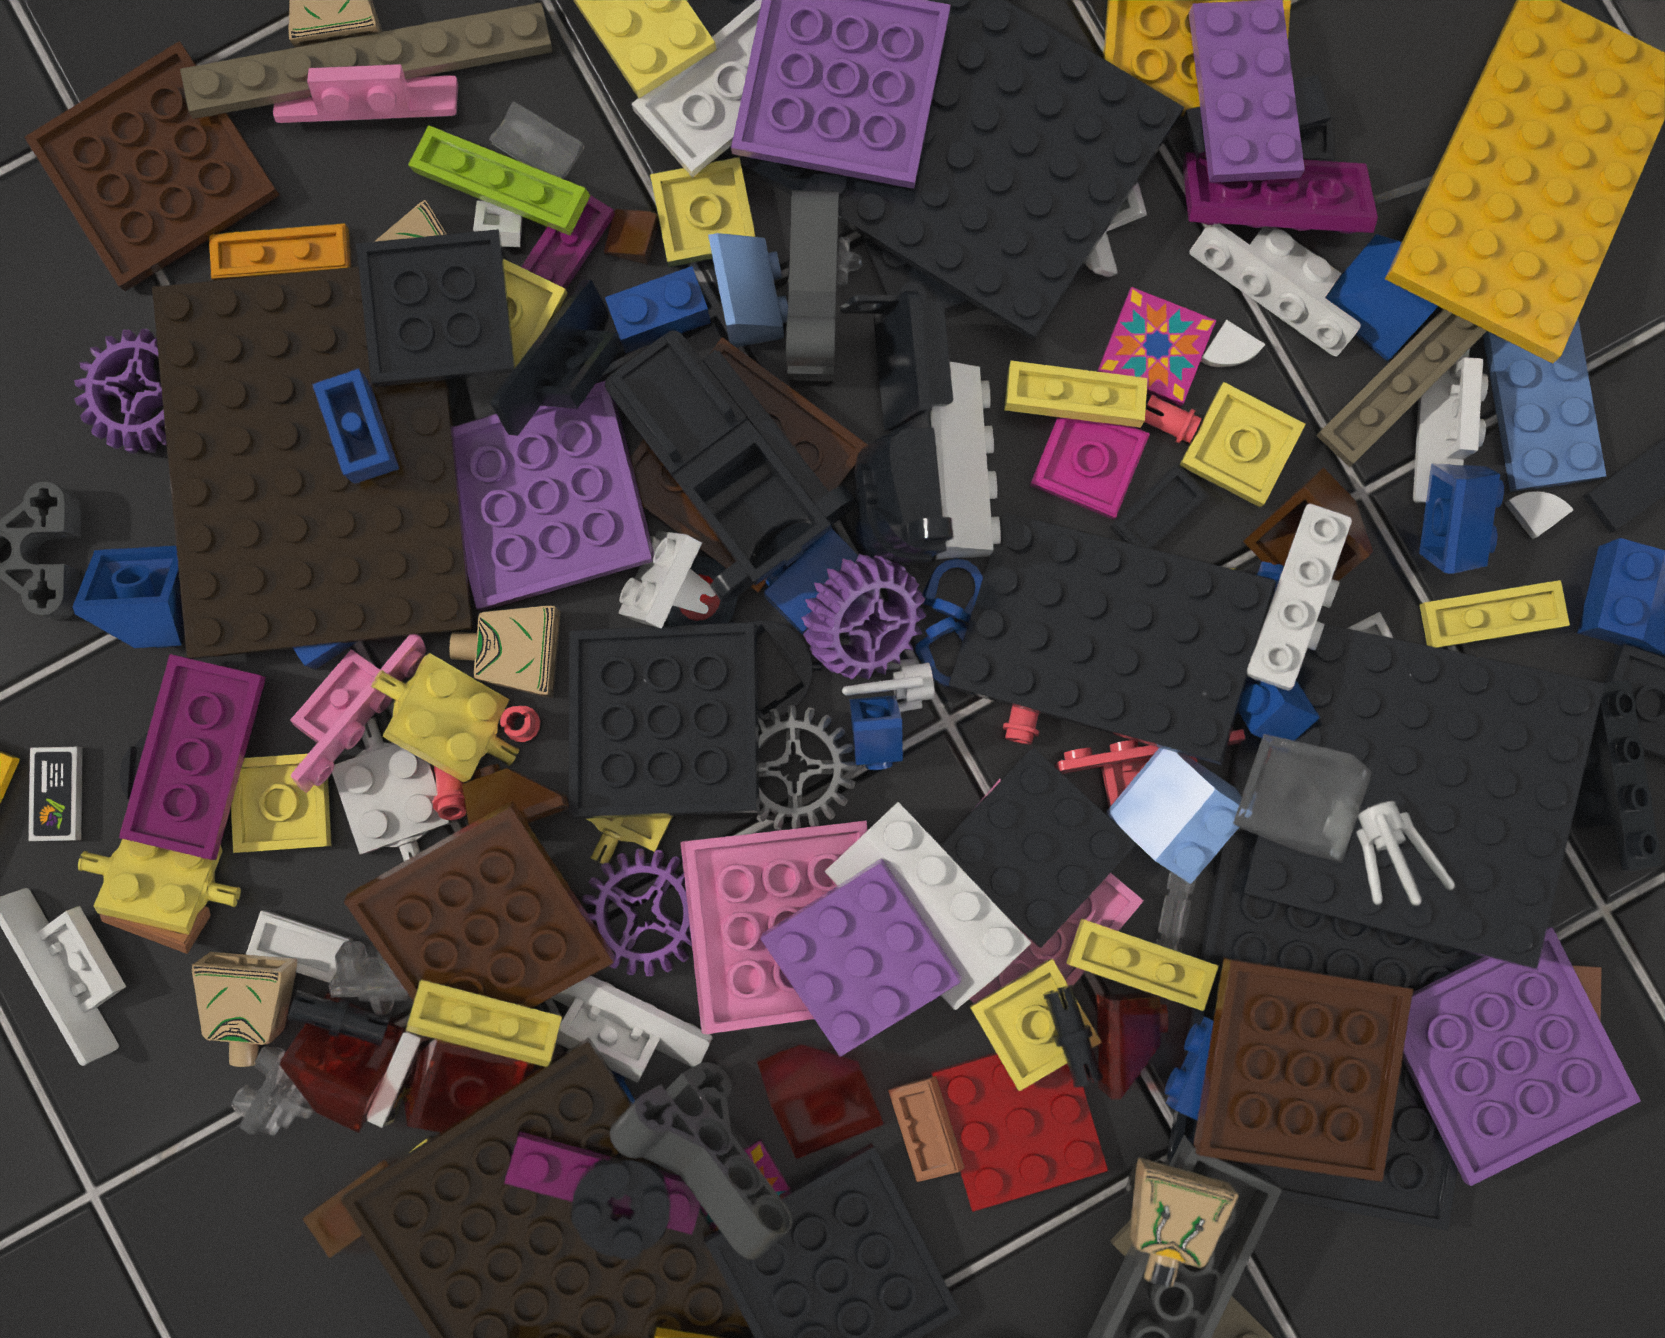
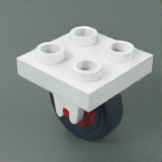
M657 531L655 537L650 536L654 550L653 562L641 565L636 577H632L626 582L620 594L619 601L622 603V606L618 613L633 621L661 629L663 624L665 626L728 623L734 614L737 597L722 603L710 587L713 580L726 568L715 559L697 555L702 542L686 534Z

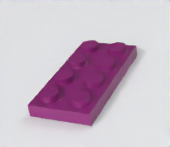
M1185 153L1183 176L1189 222H1200L1206 225H1216L1218 223L1236 224L1252 228L1264 226L1284 227L1299 231L1310 229L1332 230L1352 234L1355 232L1374 233L1378 216L1365 163L1304 160L1305 171L1300 178L1209 183L1206 156L1196 158L1195 153Z
M169 655L119 838L205 859L217 860L266 677L177 655Z

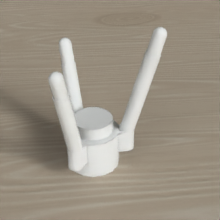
M915 658L900 660L901 664L892 663L891 661L887 663V670H900L892 672V680L845 686L842 689V693L847 696L894 690L897 700L904 699V701L898 703L900 713L922 709V700L934 699L935 696L930 664H916Z
M1394 801L1375 805L1358 815L1363 829L1356 833L1363 847L1369 886L1375 904H1381L1383 899L1373 844L1376 845L1378 851L1388 849L1411 903L1419 905L1421 902L1414 880L1398 846L1406 840L1403 833L1406 834L1448 890L1454 889L1455 883L1414 828L1408 812L1400 814Z

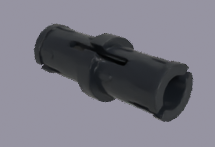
M1067 985L1057 988L1058 991L1054 992V990L1044 993L1043 997L1046 999L1057 1031L1054 1040L1056 1046L1063 1049L1074 1088L1090 1085V1080L1093 1083L1102 1080L1104 1077L1100 1072L1089 1037L1093 1036L1090 1025H1084L1073 993V986Z
M301 990L297 991L288 1020H295L328 1030L329 1035L336 1038L342 1034L381 1047L391 1017L352 1007L348 1000L340 999L339 1002L305 993Z

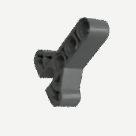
M792 190L789 297L786 332V361L789 381L834 382L839 192Z
M47 481L37 482L30 486L24 494L23 502L0 519V549L7 542H10L12 547L10 557L2 563L0 561V579L21 594L22 603L28 611L35 615L60 621L68 619L75 614L73 604L81 585V570L65 564H40L37 555L40 546L47 540L81 539L82 509L80 500L74 493ZM58 500L57 506L49 507V510L47 511L48 505H54ZM56 591V598L48 600L46 604V597L54 595Z
M703 1062L683 1072L666 1090L662 1085H659L640 1095L611 1126V1141L621 1154L629 1158L643 1157L679 1174L732 1247L741 1256L755 1260L765 1254L790 1230L792 1224L791 1214L784 1202L731 1133L727 1096L731 1093L732 1089L730 1078L720 1066L711 1062Z

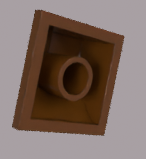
M1323 467L1243 542L1261 561L1284 566L1306 505L1313 504L1349 516L1352 522L1332 576L1333 580L1340 581L1370 556L1373 550L1356 500Z
M493 764L474 771V780L462 784L469 825L510 801L514 802L528 824L569 809L568 795L508 768L501 770L499 764Z

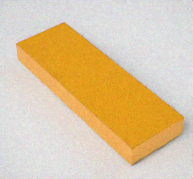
M345 223L219 233L209 236L211 279L213 281L351 267L349 228Z

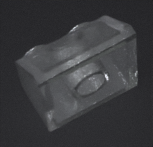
M1263 734L1233 824L1294 850L1342 863L1372 771L1352 754Z

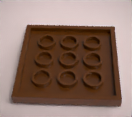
M180 41L24 137L112 277L124 291L129 290L209 240L211 234L220 233L280 195L227 113L195 119L191 117L188 111L180 69L197 65Z
M722 337L710 353L714 350L720 351L826 489L830 492L834 488L841 486L855 468L858 453L868 444ZM643 439L630 456L643 508L674 532L686 534L702 542L699 550L709 558L715 559L727 569L736 561L694 508L680 485ZM766 579L756 586L753 584L750 588L760 594L766 586Z
M513 801L353 890L344 899V903L413 1002L415 1001L420 980L533 1008L614 963V953ZM441 1040L449 1053L463 1047L462 1045Z
M1224 958L1193 1144L1196 1148L1195 1153L1205 1157L1383 1182L1413 989L1381 982Z

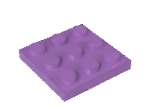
M882 858L764 932L760 938L840 1057L961 983L960 974Z

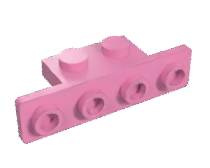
M401 64L309 68L307 83L312 97L276 103L273 108V116L277 123L454 116L457 113L458 82L456 76L453 75L405 79Z
M418 634L409 635L381 669H378L351 649L291 718L290 721L296 728L317 742L291 774L293 781L305 793L314 785L319 786L327 780L334 769L333 762L345 748L347 750L353 748L362 738L365 732L364 725L375 712L378 714L382 713L393 701L391 697L371 687L379 671L384 670L385 673L401 682L405 677L411 678L414 676L426 653V647Z

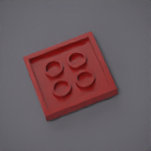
M996 1052L931 1071L932 1077L936 1076L965 1167L960 1173L972 1212L1108 1171L1083 1087L1074 1088L1068 1064L1061 1066L1021 1091H1018Z

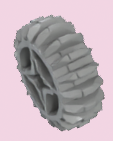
M794 705L788 706L789 720L785 721L780 720L777 709H772L769 713L774 724L767 728L758 717V730L761 732L759 734V752L769 739L779 733L786 732V749L783 756L776 761L759 763V777H774L784 781L788 790L789 807L780 806L772 802L759 787V803L763 808L758 813L757 820L764 822L771 811L777 814L774 828L781 830L784 824V817L792 818V829L801 828L800 817L808 816L811 827L819 826L818 819L814 813L821 809L829 820L833 819L835 813L827 804L833 799L839 805L845 806L848 799L837 793L839 787L842 786L847 789H854L855 781L842 778L843 771L857 770L856 762L842 761V755L850 754L854 751V747L850 743L838 748L836 741L845 734V730L840 727L829 735L825 730L830 725L832 718L829 715H825L819 725L813 724L812 720L815 710L811 707H808L805 711L804 720H796V707ZM800 731L810 733L820 739L828 748L832 760H814L806 757L801 751ZM793 744L796 748V756L801 757L800 763L806 761L808 767H819V769H809L807 772L800 773L799 781H797V793L795 794L793 793V782L787 780L789 774L783 777L781 771H769L771 768H781V765L789 764V757L792 756L791 746ZM833 774L832 782L825 794L816 802L803 807L802 790L806 780L813 776Z

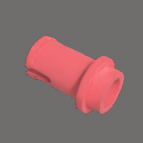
M1152 394L1147 407L1162 413L1163 416L1145 410L1144 422L1177 437L1176 442L1179 444L1181 440L1191 443L1202 418L1194 415L1196 410L1191 409L1190 412H1187Z
M512 706L507 708L501 715V727H504V732L510 739L516 742L530 741L540 730L541 721L539 715L528 706ZM524 715L526 717L524 718L525 724L520 730L516 731L514 726L515 720L519 716Z
M1012 706L1009 722L1003 724V729L1006 730L1005 739L1020 744L1032 745L1034 737H1038L1040 732L1036 729L1039 713Z
M434 766L437 792L432 801L434 810L438 812L440 818L445 820L462 818L467 812L462 787L464 782Z

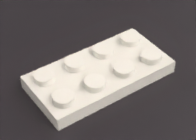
M756 0L712 37L715 41L716 51L632 103L633 111L692 178L732 145L762 0Z

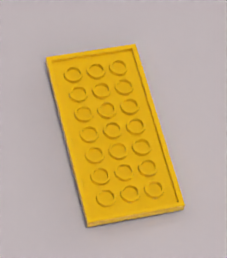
M1516 0L1385 280L1552 364L1558 360L1564 351L1665 120V53L1560 0Z

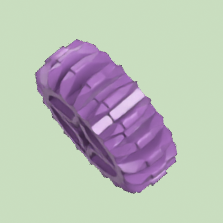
M123 329L121 342L111 335L105 336L107 349L102 351L98 347H90L91 353L96 359L92 364L79 362L80 368L88 374L86 378L74 380L75 386L85 391V393L74 398L76 405L86 408L80 415L82 421L88 425H93L92 434L99 439L106 438L107 445L115 449L124 445L126 451L135 454L142 446L145 451L153 453L156 452L157 440L167 447L164 410L150 420L155 409L163 406L161 383L157 382V371L153 369L154 360H159L157 337L155 338L154 334L148 329H141L138 337L131 330ZM127 365L126 370L122 374L115 376L121 368ZM144 386H146L147 388H149L150 390H152V391L144 390V392H137L136 395H135V397H133L132 395H130L129 393H127V392H133V393H134L135 391H140V390L143 389ZM108 395L121 400V412L125 414L124 424L118 423L113 417L109 407Z
M859 554L855 563L852 560L842 559V566L839 572L835 569H827L829 579L826 583H814L816 590L819 592L816 598L805 599L808 608L812 612L801 617L804 625L808 628L803 635L806 638V642L811 645L810 650L813 656L820 662H823V665L831 672L841 673L844 677H849L850 679L858 675L868 680L874 670L877 673L886 675L887 663L891 661L892 663L901 664L899 654L904 649L913 650L909 641L912 636L922 634L920 627L916 623L927 617L920 607L925 598L917 589L919 584L916 582V579L897 562L893 563L884 556H874L871 558L868 555ZM880 588L887 589L889 602H883V599L879 596ZM846 632V635L850 637L849 645H841L839 633Z
M637 849L635 852L636 864L631 865L626 853L619 854L617 859L621 870L616 871L611 864L604 863L601 868L609 878L607 882L597 877H592L589 881L592 887L600 890L599 896H583L582 901L584 903L596 905V911L587 914L592 921H596L598 931L608 946L615 952L614 963L609 966L615 969L621 964L623 958L629 959L626 968L628 975H634L638 969L639 962H644L646 976H653L656 969V960H660L664 971L669 972L673 969V963L669 956L672 953L682 962L689 959L687 951L681 946L684 942L692 946L684 872L681 876L675 873L681 863V859L674 856L668 866L664 867L662 866L664 858L662 850H655L652 863H646L645 850ZM645 872L659 875L654 885H651L650 889L642 896L633 895L617 887L624 879L633 874ZM670 884L676 888L682 900L684 912L682 925L676 923L663 909V899ZM658 891L653 900L654 905L651 911L657 915V919L666 925L658 920L653 923L647 920L645 925H639L633 933L638 923L639 913L634 909L635 906L626 902V900L632 904L639 901L642 905L645 904L646 899H652ZM609 900L615 902L627 915V926L620 940L614 934L609 923ZM646 929H655L662 933H667L674 938L666 947L654 951H640L632 948Z

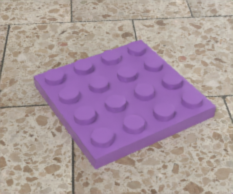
M762 0L731 145L732 154L914 189L951 5L928 0Z
M605 381L594 385L578 409L540 406L518 436L507 434L497 414L453 427L467 570L477 610L485 611L653 562L654 550L618 407L606 390Z
M1547 927L1537 970L1483 957L1414 991L1412 994L1402 1059L1464 1183L1469 1186L1641 1101L1553 927Z

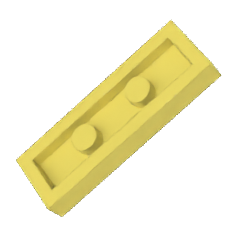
M1010 361L1007 373L1004 410L1141 428L1145 421L1148 378Z
M1561 580L1424 602L1419 605L1427 646L1436 648L1570 626Z
M1082 918L1066 962L1070 966L1201 1011L1205 1009L1218 969V965Z
M420 980L406 1031L548 1067L551 1062L562 1016Z

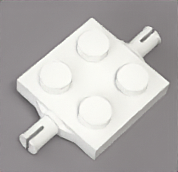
M374 717L370 718L364 725L365 732L362 739L366 749L355 758L335 764L332 774L359 854L364 855L384 847H399L405 862L421 852L417 840H420L429 831L452 823L451 820L440 818L438 812L433 808L432 801L437 792L436 777L432 764L395 743H384L376 722L377 719Z

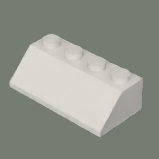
M950 362L953 402L947 406H932V411L928 412L930 428H934L943 517L952 518L954 535L953 539L946 541V551L935 555V560L990 557L994 550L993 544L1001 543L999 516L991 517L990 499L997 498V478L995 471H988L986 454L994 452L992 425L984 426L983 408H990L989 381H981L980 367Z
M899 802L889 809L824 871L838 886L881 858L883 859L961 976V983L940 995L954 1010H957L995 979L1031 944L1025 935Z

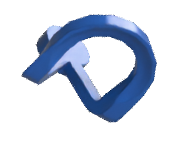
M947 560L937 566L928 580L922 596L925 598L923 604L947 616L969 622L983 576L978 568L967 560ZM949 569H964L974 578L975 591L965 610L939 598L935 599L939 579Z
M952 616L929 627L926 630L928 636L917 643L915 652L922 664H930L933 680L950 687L951 677L943 675L936 668L929 645L942 635L956 632L963 641L968 626L962 621L955 622Z

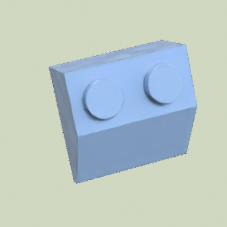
M722 233L708 235L729 342L735 347H741L784 338L783 324L787 323L788 304L786 295L777 296L774 280L782 278L777 251L768 253L766 240L762 237Z
M1159 748L1106 811L1108 816L1154 861L1190 884L1251 814L1234 786L1189 756Z

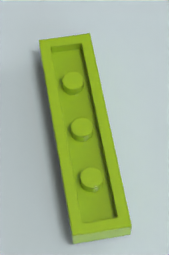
M429 125L408 164L414 173L571 236L590 198L587 189Z

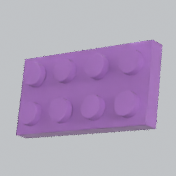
M1283 0L1193 3L1189 11L1209 183L1300 178L1305 168Z

